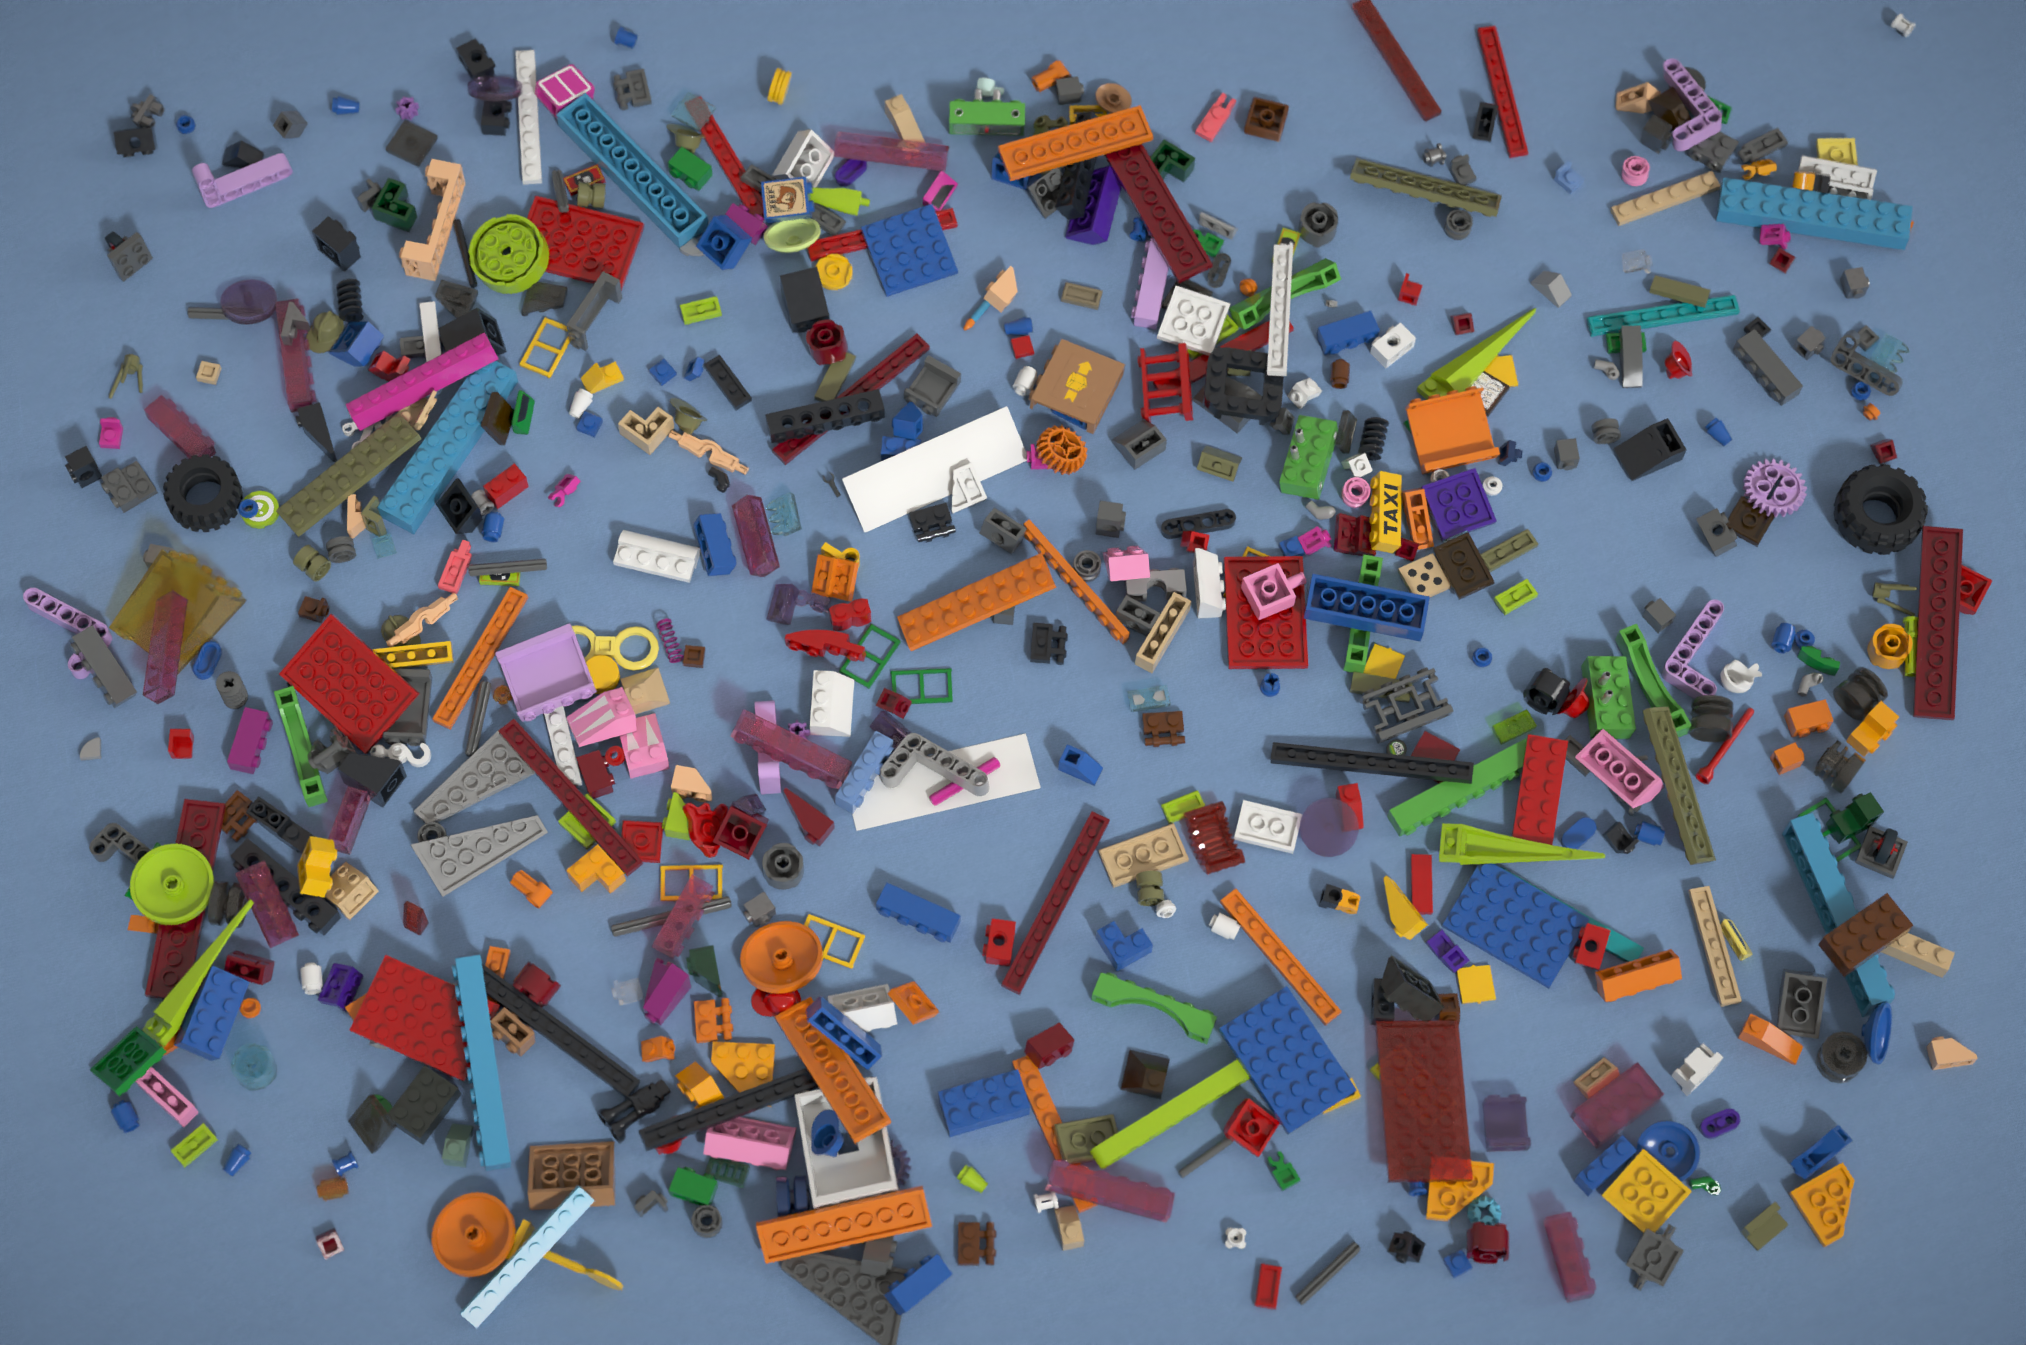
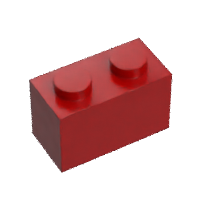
M515 463L483 486L486 497L493 502L497 510L529 487L526 476Z

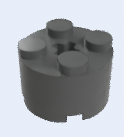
M1316 202L1308 204L1302 210L1298 232L1301 233V238L1316 248L1330 243L1336 235L1338 226L1337 211L1333 206L1322 202V204Z
M778 843L766 851L763 856V873L768 885L781 890L798 886L804 875L803 857L796 847L788 843Z

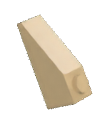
M902 94L885 101V114L909 155L913 156L926 150L927 145Z

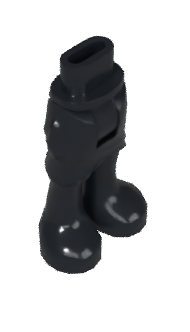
M661 1079L655 1084L650 1083V1085L638 1089L633 1094L625 1097V1101L610 1109H600L597 1111V1115L606 1127L609 1126L614 1139L621 1143L626 1138V1129L637 1120H641L645 1115L651 1114L660 1108V1104L665 1100L664 1097L670 1094L671 1091ZM633 1107V1112L614 1122L617 1117Z

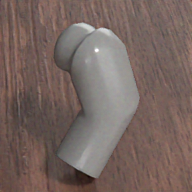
M1595 360L1594 369L1603 370L1611 380L1619 377V370L1614 363Z
M1313 501L1306 505V508L1319 520L1329 519L1335 515V508L1332 506L1318 507Z
M1815 672L1803 676L1797 694L1807 696L1810 687L1823 682V675Z

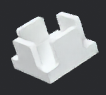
M1702 1044L1684 1060L1685 1064L1677 1068L1671 1076L1683 1087L1681 1091L1688 1096L1717 1068L1723 1057L1718 1052L1714 1054L1705 1044Z

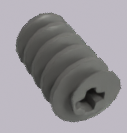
M231 671L220 674L216 680V687L224 704L230 709H238L244 706L248 699V693L240 676Z

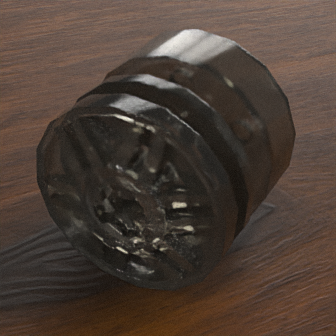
M1858 667L1854 673L1849 675L1848 680H1843L1833 690V696L1840 708L1856 720H1863L1880 701L1883 702L1888 697V691L1881 679L1874 672L1864 667Z
M1703 695L1694 698L1691 701L1692 710L1690 714L1692 719L1690 723L1692 726L1689 732L1690 736L1703 742H1723L1731 739L1733 723L1731 721L1734 709L1733 702L1726 697L1716 695Z
M1837 740L1821 756L1813 774L1817 777L1822 770L1826 773L1821 780L1825 781L1832 776L1834 779L1831 787L1842 794L1866 760L1857 753L1852 754L1849 758L1845 757L1848 747L1845 746L1841 753L1837 750L1842 743Z

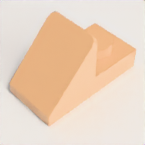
M356 494L348 496L347 532L351 538H355L366 528L361 515L362 504L361 501L358 502Z

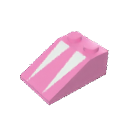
M623 687L603 692L566 717L579 747L637 731L635 712Z
M656 714L636 718L637 731L620 735L630 779L670 769Z

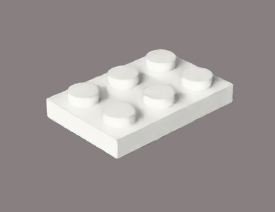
M1243 800L1234 840L1293 854L1302 814Z

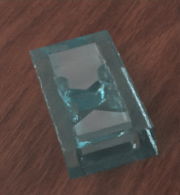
M1167 685L1127 692L1131 712L1166 707L1171 704Z

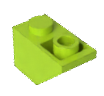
M673 792L672 799L669 798L667 802L669 813L668 817L663 819L662 829H665L667 837L690 841L688 819L683 812L685 803L677 792Z

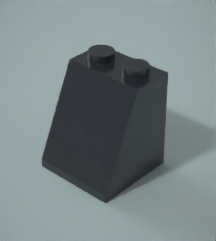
M817 267L780 275L781 294L793 333L805 332L808 329H812L813 324L818 321L830 320Z
M475 308L438 328L441 335L439 338L446 352L484 332L496 355L507 352L496 319L479 308Z
M349 753L338 765V771L344 784L382 808L407 777L402 762L396 759Z

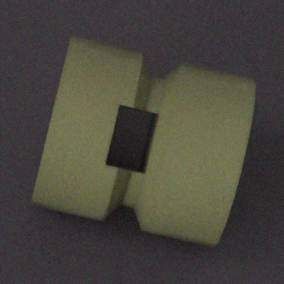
M578 182L577 206L588 207L591 204L594 208H604L605 184L594 183L592 186L589 182Z
M311 545L304 546L293 560V564L315 582L321 580L331 568V561L323 555H319V552Z
M1144 871L1136 875L1137 888L1140 889L1137 892L1139 905L1156 906L1158 903L1165 901L1164 890L1160 888L1163 886L1161 872Z

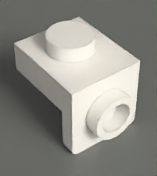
M1307 378L1294 385L1288 394V398L1301 409L1308 400L1318 397L1322 390L1315 381Z

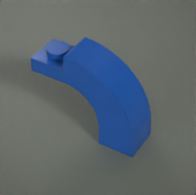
M1837 1125L1807 1151L1796 1157L1790 1164L1793 1166L1794 1172L1806 1180L1853 1140L1840 1125Z

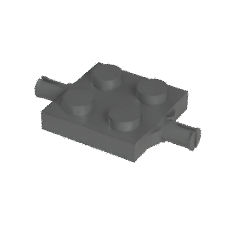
M1668 1224L1663 1235L1656 1234L1647 1228L1645 1229L1625 1264L1639 1275L1633 1286L1634 1288L1641 1291L1647 1280L1664 1287L1684 1252L1682 1248L1676 1246L1670 1240L1677 1228Z

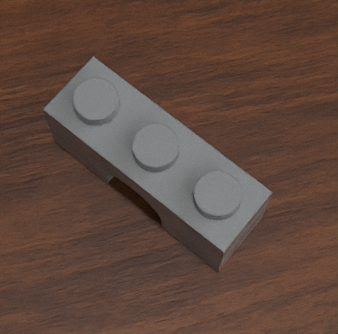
M1170 568L1164 571L1152 569L1150 570V578L1125 580L1126 595L1138 602L1146 601L1147 590L1150 587L1158 586L1164 590L1166 600H1169L1174 592L1186 598L1185 571L1178 568Z

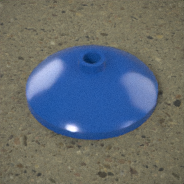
M1886 1002L1879 1004L1874 1009L1861 1030L1866 1051L1874 1064H1881L1883 1062L1891 1037L1892 1009L1891 1005Z
M1660 1121L1652 1124L1641 1134L1637 1143V1155L1644 1149L1681 1182L1693 1174L1700 1160V1147L1697 1138L1689 1128L1675 1121ZM1668 1147H1672L1674 1149L1673 1154H1669L1667 1152Z

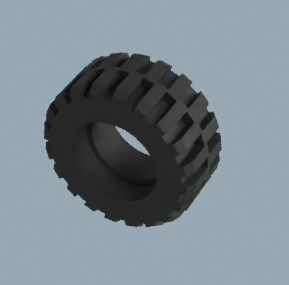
M196 454L192 455L191 459L187 460L184 458L181 460L180 465L175 464L172 467L173 472L167 474V482H164L163 489L165 492L163 495L174 520L180 523L182 527L186 529L190 527L194 532H199V529H202L203 532H210V529L213 528L215 530L221 529L220 526L222 524L226 526L230 523L229 519L231 517H236L238 514L236 509H238L241 499H243L242 487L233 467H230L227 461H221L220 457L215 455L210 458L209 454H202V457H198ZM201 482H214L221 486L217 497L209 503L195 505L186 501L189 490Z

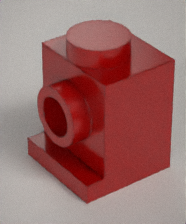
M1183 531L1180 547L1187 548L1186 551L1195 553V548L1207 551L1210 535L1194 531Z

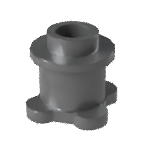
M1437 143L1436 148H1426L1422 157L1425 164H1428L1430 167L1438 162L1441 165L1445 164L1446 154L1442 149L1441 143Z

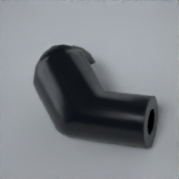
M711 467L708 475L715 478L719 483L717 485L718 491L726 492L730 486L728 475L715 467Z

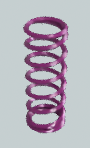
M665 618L658 621L656 626L660 630L659 634L663 636L661 640L665 642L663 646L667 648L666 653L669 654V662L677 663L684 656L675 655L680 653L681 649H676L671 653L668 652V649L676 648L680 644L674 643L669 647L666 646V643L676 641L677 637L664 641V637L675 634V631L667 632L664 635L661 634L662 631L673 627L671 619Z

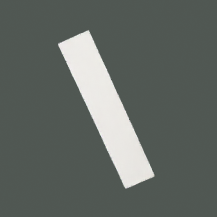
M435 301L419 303L426 362L441 355Z

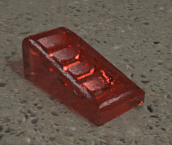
M405 901L403 912L404 927L417 935H422L429 924L424 909L409 901Z

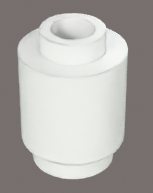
M1024 366L1019 371L1013 384V388L1018 395H1030L1037 380V371L1029 366Z
M1219 913L1218 916L1214 914L1209 924L1212 927V932L1234 940L1241 926L1237 924L1236 920L1222 913Z
M316 963L304 964V967L300 969L302 989L307 995L320 993L323 987L321 966H318Z

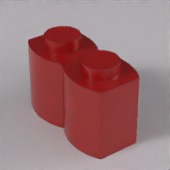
M856 599L849 604L839 603L830 607L829 617L832 629L834 631H844L851 626L859 627L870 623L871 610L868 599Z

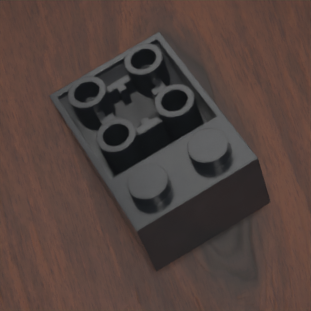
M1668 418L1650 425L1613 448L1631 482L1683 460L1687 451Z

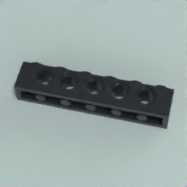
M1093 111L1077 114L1075 124L1097 118L1098 116ZM1097 157L1065 165L1056 208L1067 220L1084 217Z
M877 389L765 414L771 443H783L788 439H801L811 434L819 435L828 430H841L846 426H859L869 421L877 422L885 418V409L880 391ZM860 408H867L868 410H866V411H861V410H859V409H860ZM842 412H848L849 414H848V415H841L840 413H842ZM823 416L830 417L827 420L822 419ZM805 420L811 421L809 424L803 423ZM787 424L792 425V427L785 428L783 426Z
M248 838L232 853L231 858L234 862L232 865L239 872L244 870L248 874L247 877L256 885L260 883L266 894L270 897L276 896L279 899L278 903L282 907L292 909L294 911L293 915L300 921L305 920L308 922V927L316 934L320 932L325 936L341 918L339 912L321 897L301 894L299 879ZM253 861H259L257 866L250 867ZM268 873L274 874L272 878L264 879ZM282 886H289L286 891H279ZM297 898H304L302 903H295ZM313 910H319L317 915L310 916Z

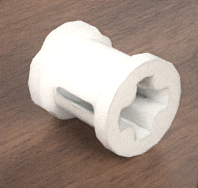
M1901 13L1891 24V27L1902 32L1904 37H1907L1916 26L1915 23H1910L1903 18Z
M1051 1190L1048 1194L1033 1195L1037 1213L1053 1207L1058 1209V1201L1054 1190Z

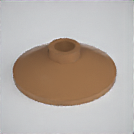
M1107 83L1101 85L1096 91V101L1106 112L1115 113L1131 107V95L1120 85Z

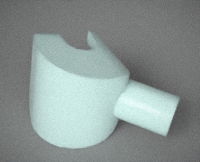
M989 78L978 79L977 89H981L982 97H993L995 89H999L1001 95H1003L1004 88L995 87L994 80Z

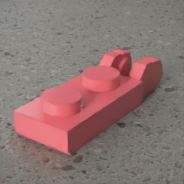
M1222 93L1217 99L1216 104H1213L1196 129L1195 134L1212 142L1229 118L1236 100L1232 98L1225 109L1221 105L1226 100V94Z

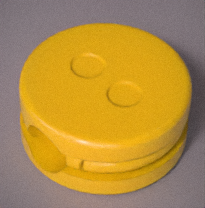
M781 68L776 69L768 92V101L777 102L779 105L783 104L790 85L792 72H786Z
M596 655L586 661L597 691L594 694L600 695L603 692L614 690L618 686L620 681L619 668L612 658L606 655Z

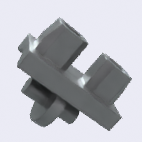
M149 94L145 102L140 101L139 105L133 103L130 107L133 111L131 117L134 118L133 122L137 128L155 127V119L151 117L153 114L160 117L165 111L164 106L157 102L155 96Z

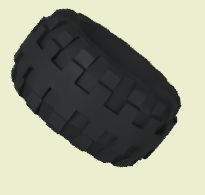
M1887 464L1864 466L1861 470H1856L1849 475L1836 496L1833 514L1836 524H1839L1838 530L1843 537L1849 539V544L1855 548L1858 546L1864 549L1863 552L1869 554L1878 552V555H1889L1891 552H1899L1909 544H1912L1926 522L1928 505L1925 502L1926 495L1923 489L1918 487V481L1913 476H1907L1905 470L1899 467L1893 469L1890 468L1891 465ZM1869 500H1877L1887 504L1893 510L1896 521L1892 523H1879L1872 520L1865 513L1863 503Z

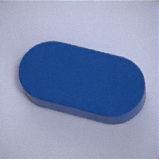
M209 641L201 647L193 664V672L198 679L205 680L213 675L222 655V650L218 643Z
M1588 817L1578 820L1563 834L1561 838L1562 846L1579 849L1595 834L1596 823Z

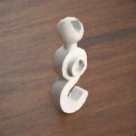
M395 743L389 749H385L382 745H375L370 751L371 756L389 757L390 759L401 761L402 764L408 760L414 767H423L431 759V751L425 743L420 744L421 750L424 752V756L420 759L414 758L411 751L402 743Z

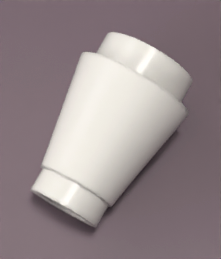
M579 388L578 392H575L569 414L579 419L592 403L593 395Z

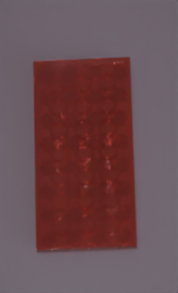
M1376 1021L1375 1029L1388 1182H1471L1473 1177L1458 1021Z

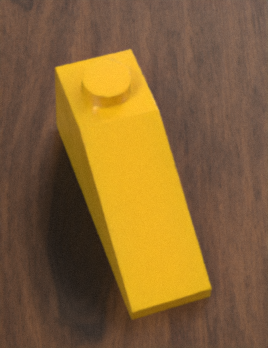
M1386 875L1383 879L1390 918L1395 925L1393 930L1400 938L1404 936L1411 940L1428 924L1395 881Z

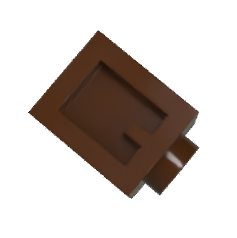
M305 596L298 615L299 617L322 623L323 618L327 617L330 607L326 598L317 600Z
M1438 994L1444 1006L1439 1012V1026L1459 1025L1461 1011L1458 994Z

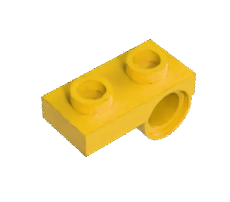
M826 542L821 547V555L846 560L854 558L856 559L855 562H859V568L860 554L855 548H847L841 552Z

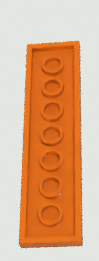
M1139 105L999 145L998 152L1009 180L1013 181L1153 141V134L1142 107Z
M1040 553L899 615L897 618L910 651H914L1056 588L1045 558Z
M810 996L774 1017L831 1108L837 1114L854 1143H857L889 1125L891 1120L850 1056L807 1021L806 1009L814 1002Z
M923 1185L756 1222L766 1264L932 1227Z

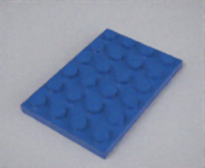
M1491 863L1478 864L1442 927L1549 989L1579 939L1581 926L1585 927L1590 919Z
M1288 986L1218 1029L1287 1134L1298 1129L1357 1090Z

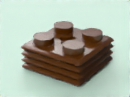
M1253 97L1244 133L1280 142L1289 105Z

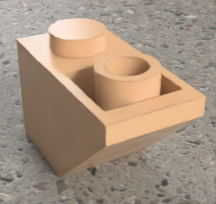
M1011 266L1006 271L1002 270L996 277L997 281L995 283L992 281L985 289L987 293L984 299L1001 313L1012 302L1018 292L1014 268Z
M676 765L671 784L672 794L677 792L681 799L690 797L698 802L712 801V792L696 768Z

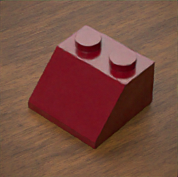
M733 801L713 842L749 860L769 819L758 813L749 814L745 810L746 807Z

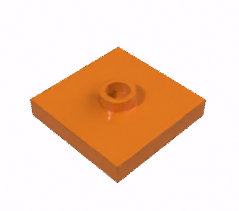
M915 981L893 988L887 993L913 1025L933 1018L939 1013V1010Z

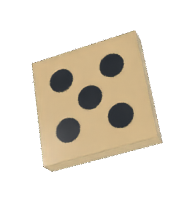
M1433 553L1398 568V573L1410 593L1432 597L1451 588L1448 578Z

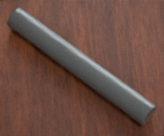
M1226 1137L1179 1170L1178 1174L1181 1178H1184L1231 1145L1233 1141Z

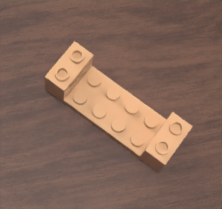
M431 159L430 166L427 165L425 170V176L428 178L427 185L430 186L431 194L443 197L442 202L438 203L437 219L434 218L432 222L433 232L432 235L428 236L427 244L406 241L404 247L400 249L399 258L402 259V267L405 270L406 276L436 281L466 183L461 164Z

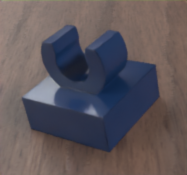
M1508 440L1500 446V465L1506 466L1510 462H1517V458H1522L1523 451L1516 449L1515 441Z

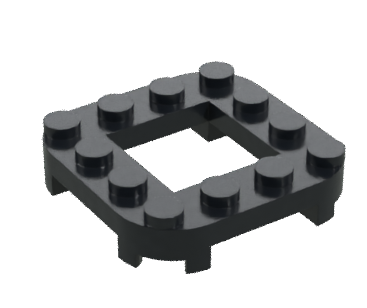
M1216 347L1209 355L1206 365L1203 406L1213 413L1214 418L1221 419L1222 415L1259 420V425H1266L1268 421L1275 419L1279 415L1282 405L1284 376L1267 375L1268 353ZM1232 368L1263 373L1262 400L1224 395L1226 369Z

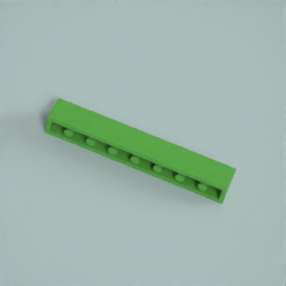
M1527 738L1474 765L1472 784L1443 781L1390 809L1387 818L1399 837L1404 834L1408 836L1415 832L1417 827L1421 825L1425 827L1431 824L1434 818L1438 816L1444 817L1451 812V809L1455 807L1461 808L1468 803V800L1472 798L1479 799L1487 790H1496L1506 780L1513 781L1519 777V774L1522 773Z

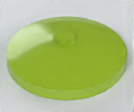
M183 844L159 846L146 853L136 864L132 872L130 893L133 902L138 910L153 922L164 925L185 923L198 916L209 904L215 886L213 870L207 859L190 846Z

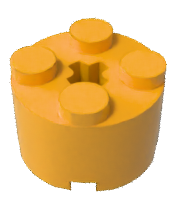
M1883 625L1875 631L1868 643L1867 652L1870 662L1883 669L1899 668L1912 649V638L1900 625Z

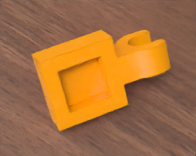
M1770 159L1751 162V165L1744 164L1741 166V169L1749 170L1748 174L1742 175L1744 180L1752 179L1756 173L1765 176L1769 175L1770 172L1777 171L1776 163Z

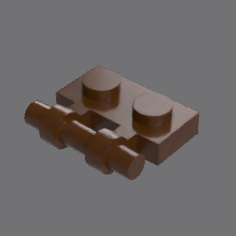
M1182 711L1142 713L1144 735L1152 734V738H1145V746L1153 745V747H1159L1160 745L1171 744V746H1177L1178 744H1185V736H1177L1176 734L1184 732ZM1170 733V736L1168 737H1159L1158 735Z
M238 790L225 803L226 809L221 829L225 834L234 829L236 832L231 838L235 842H238L241 837H245L248 834L247 830L254 823H257L246 813L253 802ZM244 815L247 816L248 818H247V819L245 820V822L240 826L237 822H238Z
M959 1222L958 1266H979V1258H986V1265L988 1266L994 1265V1257H996L994 1239L997 1235V1231L994 1230V1222H986L985 1231H980V1222ZM980 1239H986V1249H979Z

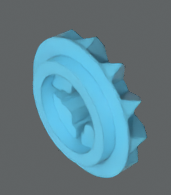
M1486 1196L1476 1197L1470 1203L1467 1212L1472 1224L1483 1222L1485 1225L1499 1223L1502 1214L1500 1205L1497 1204L1494 1198ZM1487 1206H1489L1488 1213L1490 1214V1216L1486 1215L1481 1220L1480 1217L1482 1212L1479 1209L1481 1208L1484 1210L1485 1207L1487 1208Z

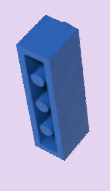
M886 883L876 902V910L880 915L884 917L891 916L902 925L908 926L909 924L916 927L915 929L922 934L929 933L940 942L947 941L951 943L961 922V915L889 883Z
M821 995L806 1009L807 1021L867 1070L882 1057L881 1045Z

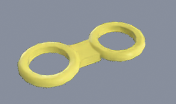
M572 626L575 634L585 636L591 643L590 652L584 657L585 661L596 655H606L614 658L617 664L624 669L636 671L647 668L657 658L659 651L658 640L646 628L638 626L628 627L619 632L616 637L596 636L593 631L584 626ZM639 635L649 641L651 649L645 659L632 662L623 658L620 653V646L629 636Z

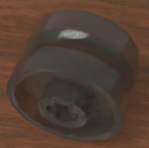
M216 880L214 882L208 906L210 925L223 926L225 922L229 924L248 902V886L246 883L234 882L230 887L228 881ZM246 915L244 916V918L241 920V922L239 923V925H238L236 928H241V927H242V925L244 924Z
M1837 1032L1829 1036L1816 1053V1065L1818 1071L1827 1080L1840 1084L1846 1083L1854 1079L1863 1069L1867 1062L1868 1053L1865 1044L1859 1037L1848 1032Z

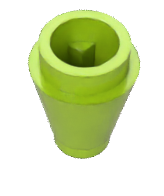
M965 1165L956 1177L960 1181L959 1183L979 1193H982L988 1185L972 1166Z

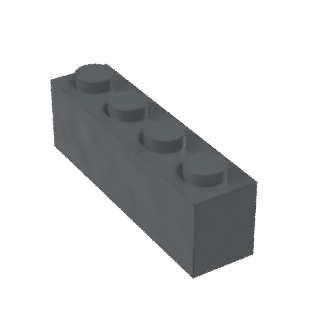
M1755 329L1736 341L1733 348L1735 355L1742 359L1747 369L1758 378L1761 386L1770 392L1774 401L1782 406L1799 395L1803 385Z
M93 625L71 638L70 648L75 655L79 654L82 659L81 664L87 672H91L93 683L97 688L101 687L104 692L103 697L108 705L112 704L116 708L136 695L137 691Z

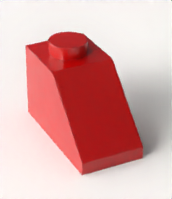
M1358 783L1338 786L1335 796L1343 832L1363 829L1362 801Z

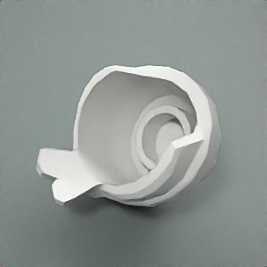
M1732 661L1725 665L1720 673L1722 686L1732 693L1748 691L1753 685L1755 677H1762V673L1758 671L1759 665L1757 663L1753 664L1748 669L1740 661Z

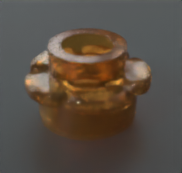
M505 685L498 686L493 694V699L501 705L507 704L513 698L509 687Z

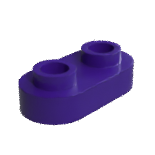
M1734 1109L1720 1111L1706 1117L1701 1122L1700 1132L1708 1139L1719 1137L1738 1127L1741 1120L1740 1115ZM1725 1118L1731 1119L1732 1123H1726ZM1707 1126H1711L1713 1132L1708 1131Z

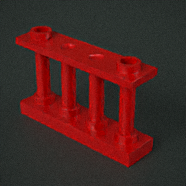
M1186 343L1178 344L1179 351H1176L1174 354L1147 357L1144 348H1140L1141 356H1138V366L1142 368L1144 408H1141L1142 419L1151 423V416L1175 413L1184 414L1186 421L1193 420L1189 351ZM1172 361L1180 363V368H1177V371L1148 374V364ZM1175 378L1181 380V386H1178V388L1149 391V382ZM1170 396L1182 397V403H1179V405L1150 409V399Z

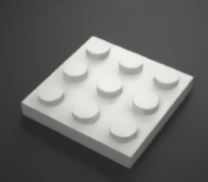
M1176 286L1157 339L1175 345L1186 343L1188 349L1209 356L1217 343L1230 303Z

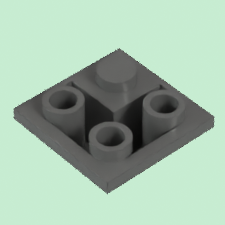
M1059 168L1032 175L1027 185L1043 218H1047L1057 210L1056 204L1063 177Z

